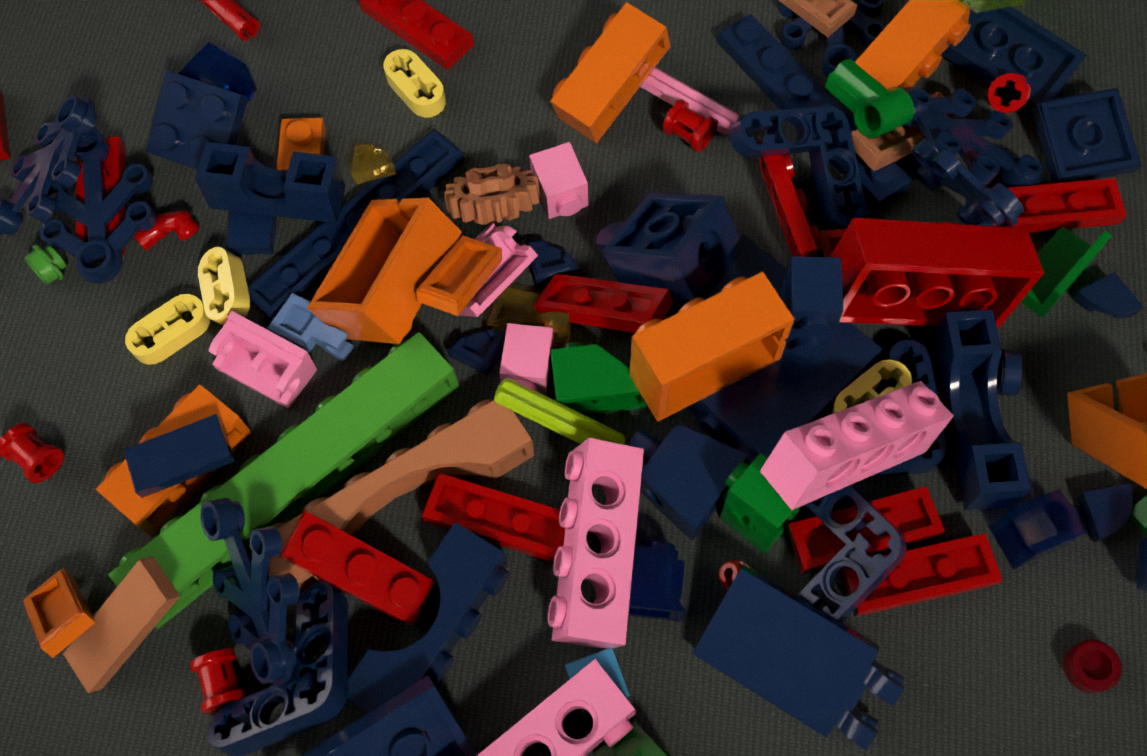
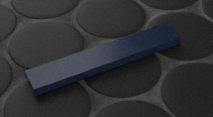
M433 129L340 208L337 223L323 222L248 285L250 301L272 322L292 293L305 299L322 284L371 200L397 199L401 202L402 199L422 198L464 162L463 152Z

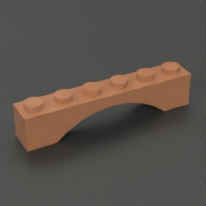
M484 400L473 406L469 410L468 416L452 425L446 423L435 428L427 436V440L414 448L407 447L396 451L386 460L385 465L371 473L363 472L352 477L346 482L343 490L329 498L321 497L311 501L303 508L302 513L308 511L354 536L373 514L395 498L420 486L435 483L438 473L458 479L473 477L495 480L535 456L533 442L512 410L497 404L495 400ZM301 514L287 523L279 522L271 525L278 530L281 536L282 548ZM278 556L269 558V579L286 573L293 574L299 585L300 597L308 587L323 581Z

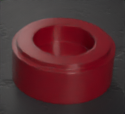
M1089 639L1075 644L1066 652L1063 661L1064 672L1069 682L1085 693L1096 694L1111 689L1118 683L1122 673L1121 661L1117 653L1108 644L1099 640Z

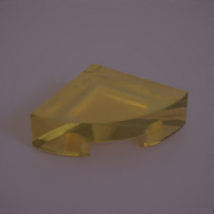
M372 144L355 146L350 174L356 184L396 174L395 165L386 151L375 149Z
M507 287L494 301L487 322L488 329L506 331L507 323L525 325L537 314L534 304L541 294Z
M545 312L536 314L528 320L527 325L553 328L555 346L561 347L569 343L571 334L570 313Z

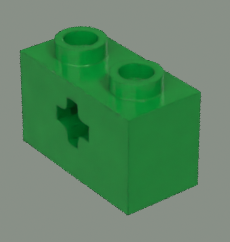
M760 453L750 465L742 461L726 480L725 485L728 487L720 498L725 502L720 519L762 553L766 554L784 533L788 524L794 521L801 506L791 510L763 476L760 470L768 458Z

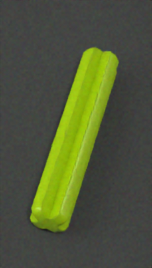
M505 378L501 381L495 392L494 400L497 404L579 444L588 438L625 444L626 438L622 433L511 378Z

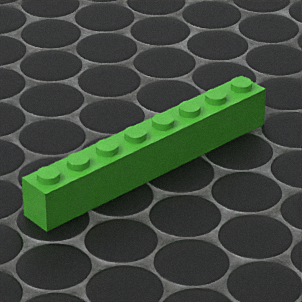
M420 332L410 339H403L400 344H395L389 351L388 356L377 365L360 371L354 377L352 384L340 394L324 399L317 406L315 413L300 425H293L287 428L279 436L277 443L267 451L246 460L241 465L239 472L223 485L214 486L205 492L200 499V503L189 512L169 520L161 528L160 534L148 544L128 552L120 560L119 566L108 574L109 577L118 586L139 559L154 556L180 595V598L155 626L159 629L213 586V573L215 569L233 565L224 539L211 541L203 531L201 508L205 502L228 498L232 502L238 501L241 504L245 514V525L242 530H239L249 557L252 551L248 545H250V534L254 529L268 527L279 522L287 523L302 514L303 508L308 503L326 495L459 388L454 368Z

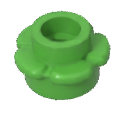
M36 244L33 245L34 251L24 257V260L33 272L46 285H49L57 278L60 281L63 280L64 275L61 270L67 266L59 254L50 245L45 249H41Z

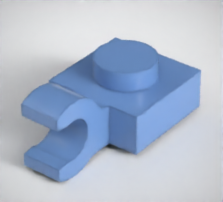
M292 293L267 329L306 350L308 354L317 344L330 355L345 361L354 347L353 344L345 341L348 335L335 327L325 324L307 309L310 301Z

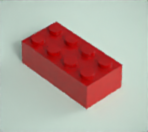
M852 218L831 255L834 258H841L844 312L839 322L938 326L946 312L993 309L996 326L999 329L1044 274L1028 229Z

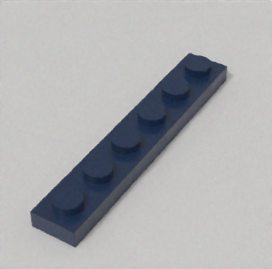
M751 13L719 32L718 44L780 110L835 106L846 115L850 131L852 132L857 129L854 119ZM822 123L823 130L826 129L829 130L830 133H832L831 128L824 126ZM827 146L826 151L829 152L830 150L835 149L836 147L834 146L828 149ZM855 152L865 199L876 211L909 189L913 179L896 162L874 172ZM829 160L833 164V166L843 175V170L840 164L835 160Z

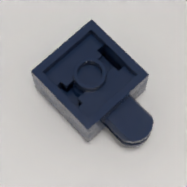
M649 192L626 222H612L603 228L596 237V244L603 253L606 263L609 264L618 282L669 289L672 298L693 300L698 297L737 244L740 237L722 196Z

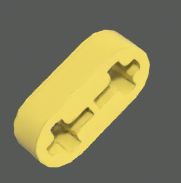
M399 49L386 56L383 63L387 82L413 113L427 118L436 116L443 111L446 105L443 85L417 54L410 50ZM401 67L405 71L410 70L411 77L408 78L402 70H396ZM421 89L427 96L433 95V98L428 100L425 96L420 97L418 90Z
M222 247L209 249L201 258L198 266V278L206 316L221 325H225L228 321L227 317L231 311L246 318L250 308V297L241 258Z
M181 294L132 325L126 334L125 344L127 349L141 363L147 365L157 364L201 336L207 330L210 319L206 316L203 303L199 298L191 294ZM185 311H189L194 317L187 323L181 316ZM151 336L155 345L148 349L143 340Z
M891 359L882 360L874 364L839 393L832 406L831 414L846 409L847 405L852 407L858 405L863 400L868 401L911 385L912 377L910 371L899 361ZM892 377L897 381L895 388L890 386L879 395L876 393L875 390L881 379L888 380Z

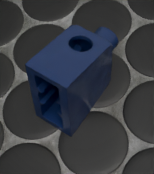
M676 424L663 442L640 429L628 444V446L644 449L643 465L645 466L642 469L640 493L692 541L695 540L722 500L720 498L728 487L725 485L726 480L742 461L746 462L748 457L747 454L680 424Z

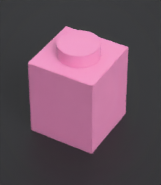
M570 142L529 155L530 169L533 172V176L538 177L539 198L548 219L560 215L570 216L588 206V182Z
M507 323L499 372L500 380L503 381L505 378H511L548 396L552 370L550 349H555L553 328Z

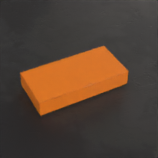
M462 235L416 289L417 302L459 316L501 263L502 248Z
M64 568L46 580L24 598L23 601L40 648L52 658L96 623L75 578Z

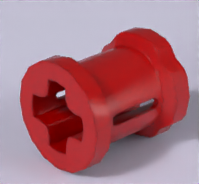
M1007 73L999 76L991 83L988 89L989 103L996 111L1001 113L1017 111L1027 103L1031 94V86L1026 81V78L1018 73ZM1012 80L1016 82L1015 89L1022 91L1021 97L1014 98L1010 104L1004 103V96L998 94L999 87L1007 86L1009 81Z
M683 99L678 100L663 122V132L669 136L672 134L677 135L692 144V150L697 153L702 152L708 146L718 127L717 119L711 116L709 118L703 117L690 109L689 103Z
M19 423L11 427L0 438V456L7 461H14L24 470L23 474L26 479L32 483H41L49 479L61 467L64 460L63 451L58 446L47 445L37 437V431L27 423Z
M232 648L206 653L195 658L189 664L191 672L197 673L204 697V702L200 705L202 713H217L227 704L247 696L246 690L239 687L233 661L237 656Z

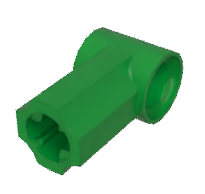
M851 59L840 62L837 68L828 75L825 88L854 113L856 127L866 138L875 139L910 123L912 120L914 104L910 95L900 87H893L887 90Z

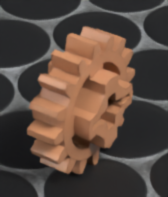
M499 163L492 167L470 169L465 173L466 178H454V183L447 184L446 191L444 192L447 211L451 212L453 219L462 217V221L465 223L474 219L475 223L487 225L494 221L497 223L502 222V220L511 221L519 217V211L530 212L533 210L532 205L539 204L540 202L538 177L533 176L531 170L522 172L521 167L511 169L510 165Z

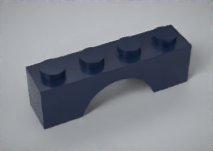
M993 309L946 312L931 337L944 405L954 415L948 426L964 510L1013 507L1032 489L1022 443L1014 441L1008 435L1000 415L997 396V374L1002 350Z
M455 522L427 563L440 588V607L432 627L419 641L406 648L396 651L368 649L348 678L346 700L368 714L428 675L436 683L440 682L452 665L454 656L450 653L460 637L468 639L479 624L482 613L478 611L488 595L495 597L504 586L509 576V571L506 570L508 562L505 552Z

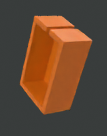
M429 198L402 199L401 202L397 199L371 200L307 309L325 324L345 332L348 335L347 339L400 344L403 337L410 331L412 321L422 303L417 302L416 289L457 242L462 231Z
M764 272L748 279L745 276L738 277L725 285L720 293L706 300L702 297L695 298L686 303L677 314L663 321L661 319L650 320L638 328L635 335H632L630 377L658 422L781 360L786 345L785 339L790 334L794 317Z
M1147 373L1116 380L1118 411L1114 410L1113 386L1109 383L1068 392L1072 445L1147 489Z

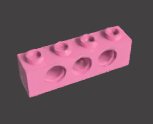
M922 381L784 432L760 472L789 508L793 510L925 453L954 415L940 402L939 397L932 390L928 389Z
M588 438L571 451L567 457L565 478L570 480L568 498H565L561 505L559 524L565 528L564 546H560L557 549L554 558L553 571L555 576H559L557 596H553L548 609V625L553 627L551 641L600 649H613L626 644L644 449ZM592 485L600 487L605 493V505L598 503L593 497ZM588 531L594 533L600 540L601 551L599 554L593 552L587 544L586 536ZM583 580L589 581L595 588L596 599L593 604L586 601L581 593Z
M594 659L477 756H524L530 746L538 743L547 745L551 751V756H589L588 753L603 741L611 747L634 728L629 719L635 715V709L597 660ZM577 710L586 711L593 718L591 732L582 739L570 738L564 730L567 716Z

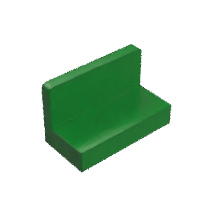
M1062 226L1037 254L1044 274L1022 299L1021 303L1044 318L1113 235L1105 230L1091 246Z

